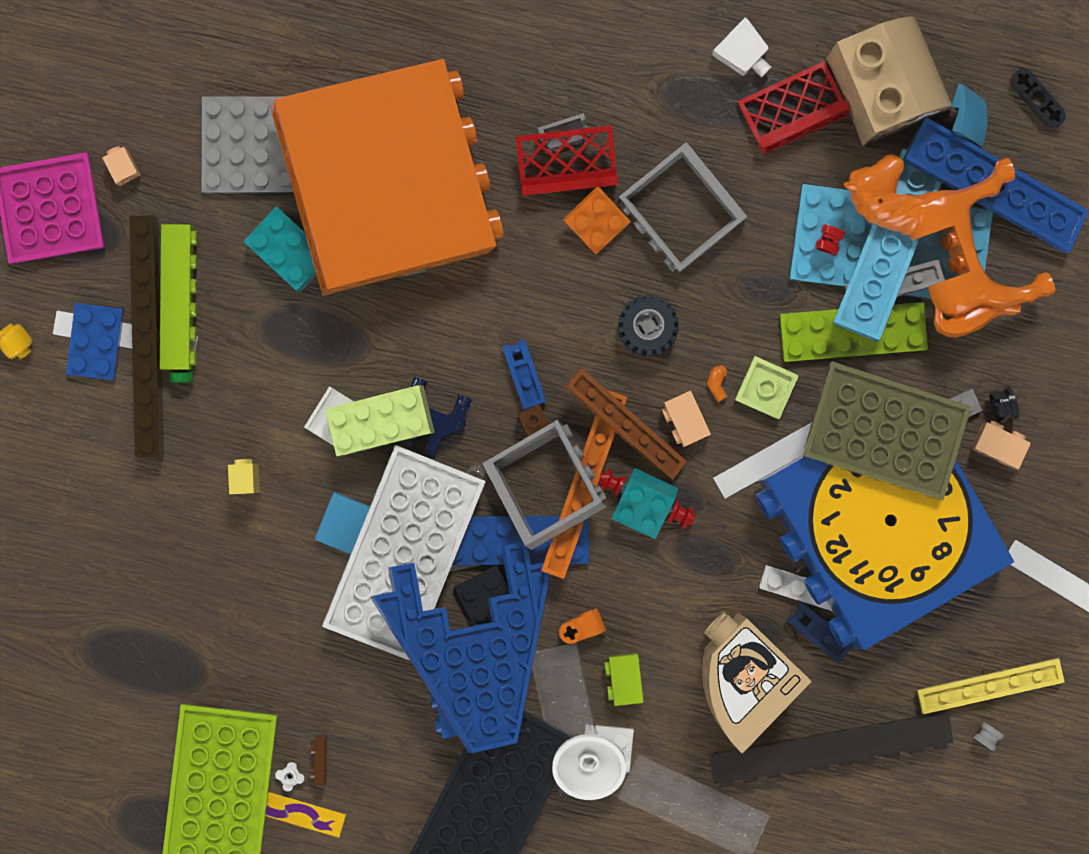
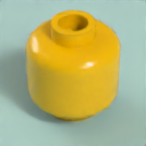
M10 323L0 331V349L8 358L13 359L18 356L19 359H22L31 352L29 346L32 344L33 339L20 324L13 325Z

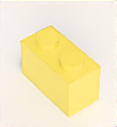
M252 459L234 460V465H228L229 494L260 493L259 464H252Z

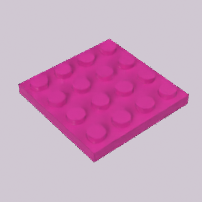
M85 152L0 168V217L9 264L105 248L89 153Z

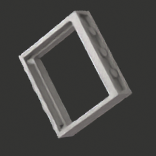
M687 142L620 195L618 199L621 202L618 206L626 216L630 214L634 218L635 222L633 224L641 234L646 233L651 239L648 243L656 253L661 251L666 257L664 263L672 272L676 270L678 273L747 218V215ZM682 157L733 220L680 262L632 204L630 199Z
M558 420L482 463L524 545L530 550L607 507L603 501L606 499L605 493L600 486L596 487L592 480L596 478L589 465L585 466L582 458H584L582 450L578 445L574 446L570 439L574 437L567 424L563 426ZM560 436L594 501L534 535L500 469Z

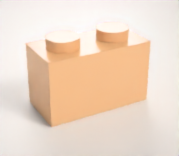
M691 391L663 403L665 408L661 409L666 421H671L675 428L671 432L677 444L681 443L685 447L711 435Z
M991 421L990 424L982 423L971 450L1014 470L1019 469L1031 444L1025 440L1026 436L1016 431H1013L1012 434L1003 430V425L995 421Z

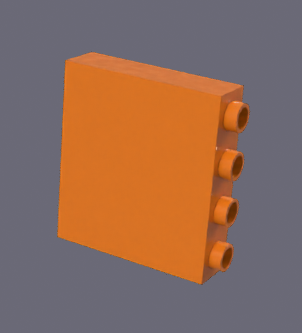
M444 59L274 99L270 110L322 296L488 254L497 246L495 239L503 237V227L497 210L487 211L482 196L483 192L490 191L486 167L483 163L474 165L469 146L477 144L473 121L470 117L460 118L456 100L464 98L462 81L457 70L447 72Z

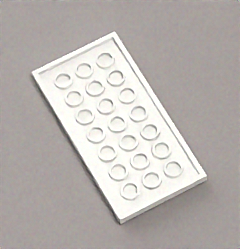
M395 445L322 627L409 660L371 600V596L392 592L388 567L415 563L423 611L435 608L485 481Z

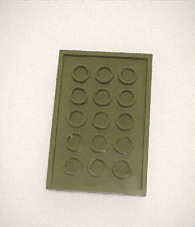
M830 362L802 456L938 500H944L971 406L839 363Z

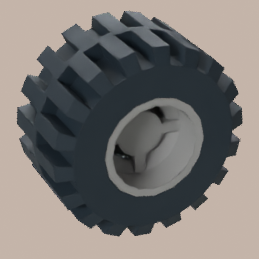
M639 296L635 300L628 302L627 306L623 308L618 323L619 337L624 346L631 350V353L645 358L646 356L656 357V355L665 353L673 345L679 330V320L674 307L672 308L667 300L664 301L659 296Z

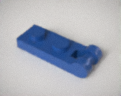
M525 339L519 340L517 344L509 346V344L502 346L523 409L545 403L546 399ZM522 352L524 359L515 362L513 355Z

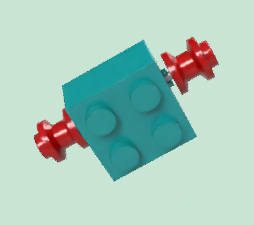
M634 468L627 485H623L626 476L622 475L620 478L612 475L611 469H608L607 473L601 472L598 485H600L602 490L609 489L613 491L614 498H617L619 492L622 494L612 515V520L653 539H656L667 515L669 516L666 522L671 523L673 520L680 522L681 529L683 530L686 526H692L696 514L693 513V507H689L686 510L680 507V501L678 500L675 501L672 507L678 488Z

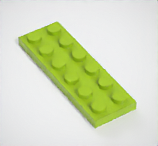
M924 302L893 305L879 342L834 325L833 322L838 309L779 315L783 362L928 350Z

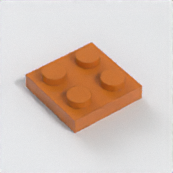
M598 186L563 218L566 224L595 254L602 250L631 222Z

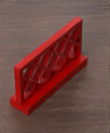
M824 61L737 101L762 155L849 116L850 111L847 101L843 99ZM820 70L823 71L826 77L823 85L810 81L813 73ZM796 81L805 84L802 95L788 91L790 85ZM808 85L821 89L818 100L804 96ZM775 91L784 94L780 105L767 101L770 93ZM824 91L833 93L837 101L832 104L821 102ZM786 96L799 99L796 110L783 106ZM802 101L815 104L814 111L810 114L799 112ZM750 102L762 104L758 115L748 112L745 105ZM765 105L778 109L774 120L761 116ZM784 111L793 114L792 122L788 124L777 122L780 112ZM759 121L772 125L769 133L760 136L757 130Z
M612 125L516 136L522 196L618 185ZM608 132V141L602 148L592 141L597 133ZM573 135H580L586 140L579 150H576L568 143ZM549 138H557L562 142L555 153L544 146ZM532 140L538 147L529 156L522 150L521 141ZM589 143L599 150L592 161L581 154ZM565 145L576 153L568 163H565L557 156ZM608 146L610 154L605 151ZM541 148L551 155V158L544 166L533 159ZM603 153L610 159L611 168L600 169L594 163ZM523 156L527 158L525 163H523ZM579 156L588 165L583 171L577 172L571 165ZM554 159L565 166L559 174H552L547 170V167ZM530 162L541 169L536 176L525 178L524 169Z

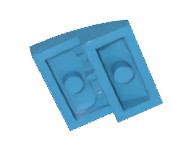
M958 84L951 106L958 111L952 131L972 144L983 147L987 131V107L985 100L963 84Z
M334 492L315 540L351 554L370 506Z

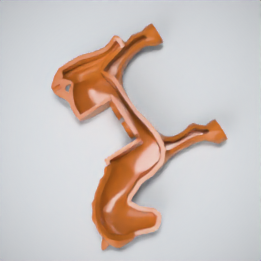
M893 154L884 156L871 167L852 171L848 182H844L843 185L849 190L851 201L855 205L857 213L864 216L869 223H874L890 231H899L902 235H909L911 241L942 231L940 243L942 248L948 251L950 256L948 260L949 269L957 277L928 287L930 297L935 305L934 325L937 332L947 337L957 338L981 329L1000 315L1018 314L1021 311V303H1031L1040 297H1047L1055 293L1053 279L1047 272L1038 274L1029 285L1007 287L992 281L986 275L978 260L971 227L970 208L980 199L998 195L1003 183L1014 181L1015 169L1009 158L1005 157L997 161L992 174L987 179L959 190L933 191L921 195L897 194V184L904 171V161ZM943 314H944L945 316H949V317H951V318L948 319V320H946V319L944 318Z

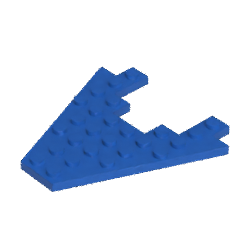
M523 542L501 546L510 594L487 598L492 621L490 623L450 631L446 607L423 611L415 563L388 567L392 592L371 596L374 605L469 753L518 742L550 574L541 572L544 562L531 565L528 548Z

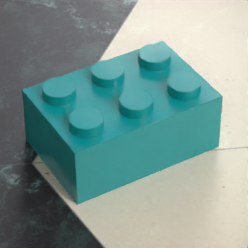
M277 206L243 241L299 293L316 276L305 232Z

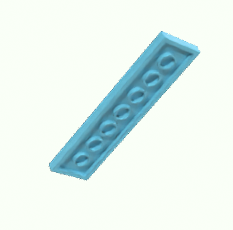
M905 149L901 151L899 156L902 160L907 152ZM904 162V171L899 178L896 193L921 195L939 191L941 182ZM873 223L833 324L879 342L919 239L911 241L909 235H902L899 231H890Z

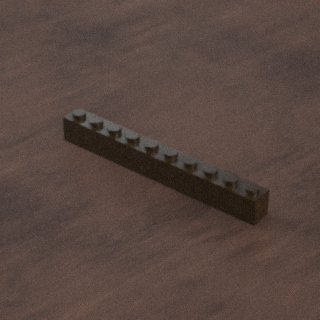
M154 215L129 216L135 458H164L162 370L160 369L159 221Z

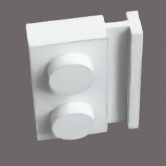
M329 386L304 428L334 446L325 409L354 401Z

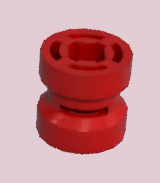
M823 224L820 231L822 234L821 238L816 241L814 247L824 253L837 256L839 242L844 239L846 233L836 227Z

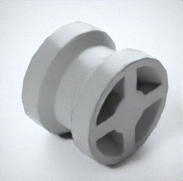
M983 722L981 725L982 730L980 733L975 734L973 738L990 750L995 751L997 748L996 743L998 740H1002L1005 735Z

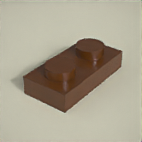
M317 735L315 741H311V755H315V765H311L310 779L315 780L314 786H325L327 780V735Z

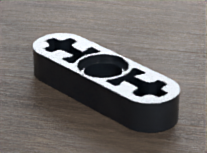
M1019 69L1011 76V87L1046 127L1056 128L1064 122L1066 117L1064 109L1030 70ZM1017 75H1019L1020 77H1023L1025 75L1027 77L1025 83L1028 85V87L1030 88L1034 84L1035 88H1033L1028 92V94H1026L1024 91H1026L1028 88L1025 84L1019 85L1017 83V81L1019 80V77ZM1034 92L1043 94V104L1036 105L1032 102L1031 97ZM1048 103H1050L1051 106H1049L1047 109L1051 113H1058V122L1056 120L1050 121L1048 119L1050 117V113L1047 110L1043 111L1042 113L1040 109L1044 108Z

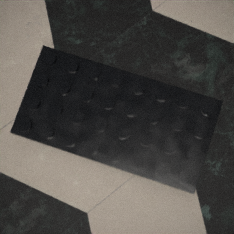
M524 710L517 743L475 753H469L464 747L410 854H520L556 784L552 768L555 753L563 743L574 736Z

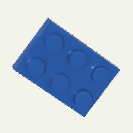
M75 303L66 369L67 375L107 380L116 379L124 309Z

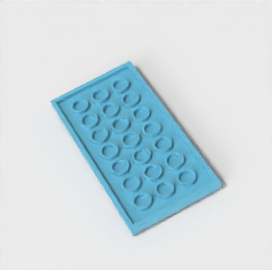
M802 184L789 280L839 287L849 284L873 224L857 213L855 205L851 201L849 190ZM971 207L970 219L978 260L985 271L993 212L988 209ZM823 224L836 227L846 233L844 239L839 242L837 256L824 253L814 247L816 241L821 238L822 234L820 231ZM942 231L920 238L909 267L939 260L945 280L957 277L955 273L950 271L948 266L949 253L942 248L940 243ZM928 289L905 295L931 299Z

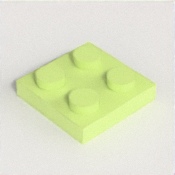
M754 356L735 401L779 420L799 375Z

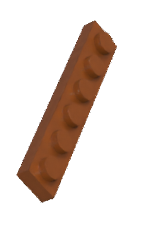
M578 368L564 386L669 480H673L687 462L583 368Z

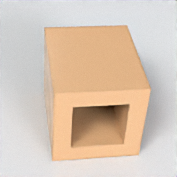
M114 147L107 151L108 155L102 157L112 178L119 186L141 176L134 160L125 147Z

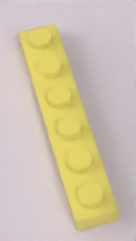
M1055 658L918 689L917 695L922 714H927L1064 683L1060 660Z

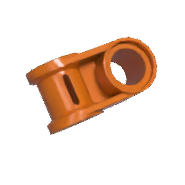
M595 608L561 624L558 634L562 641L573 644L605 632L606 627L598 608ZM568 626L571 629H576L572 639L568 636L564 637L563 634L567 632L566 627Z

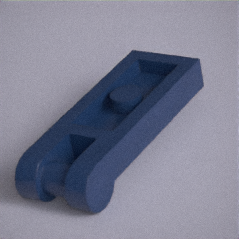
M801 602L797 606L798 610L793 616L790 615L786 621L839 664L852 649V644L850 643L844 648L841 647L833 636L828 623ZM805 615L811 619L806 626L800 623Z

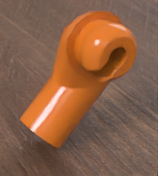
M722 365L711 369L707 381V386L717 402L727 397L726 392L721 386L724 376H727V369Z

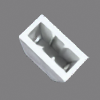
M746 17L712 53L715 58L742 76H745L752 68L758 75L763 77L771 69V66L762 58L769 48Z

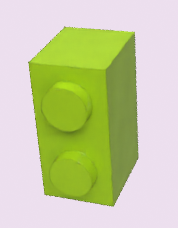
M638 653L609 656V662H605L606 677L611 676L612 686H607L609 701L613 700L614 706L644 703Z

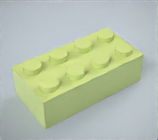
M421 385L325 409L336 456H343L435 433L424 386Z

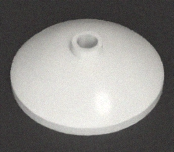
M595 734L579 735L567 740L555 753L552 766L553 776L558 786L570 796L583 800L600 799L612 794L622 784L626 774V760L619 746L610 739Z

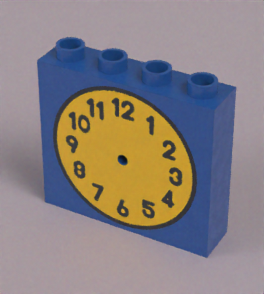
M804 456L798 457L758 481L763 491L755 495L759 507L769 520L777 516L780 518L788 532L779 537L781 545L792 562L795 563L803 558L812 574L804 579V584L817 605L825 601L830 605L836 618L829 621L828 626L839 645L843 648L851 643L854 649L866 650L1015 562L956 460L944 500H938Z

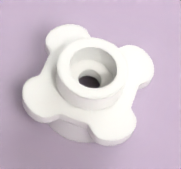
M294 762L288 763L286 768L278 770L275 774L276 779L282 782L285 791H291L294 785L297 783L301 784L304 781V775L300 774Z

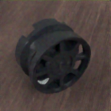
M1009 386L1004 387V390L999 392L997 390L989 392L991 408L999 424L1007 422L1009 418L1017 419L1020 417L1016 397Z

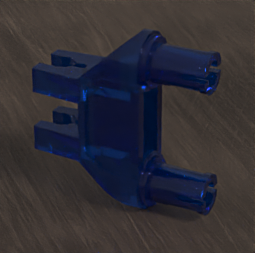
M414 376L410 387L418 386L420 378ZM422 379L420 385L424 386L425 389L428 381ZM458 394L451 414L448 415L429 408L435 433H432L424 451L425 454L434 457L442 438L466 427L467 423L464 419L473 401L472 399L466 397L463 406H461L465 396ZM416 438L404 440L402 444L412 448Z

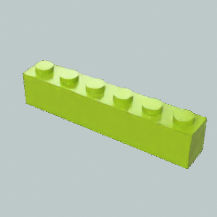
M161 224V370L193 371V365L197 363V353L193 351V341L197 340V328L193 327V317H197V303H193V293H197V279H193V269H197L198 265L197 255H194V245L198 243V233L194 231V227L191 225Z

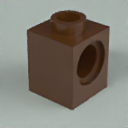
M540 404L518 414L528 437L549 425Z

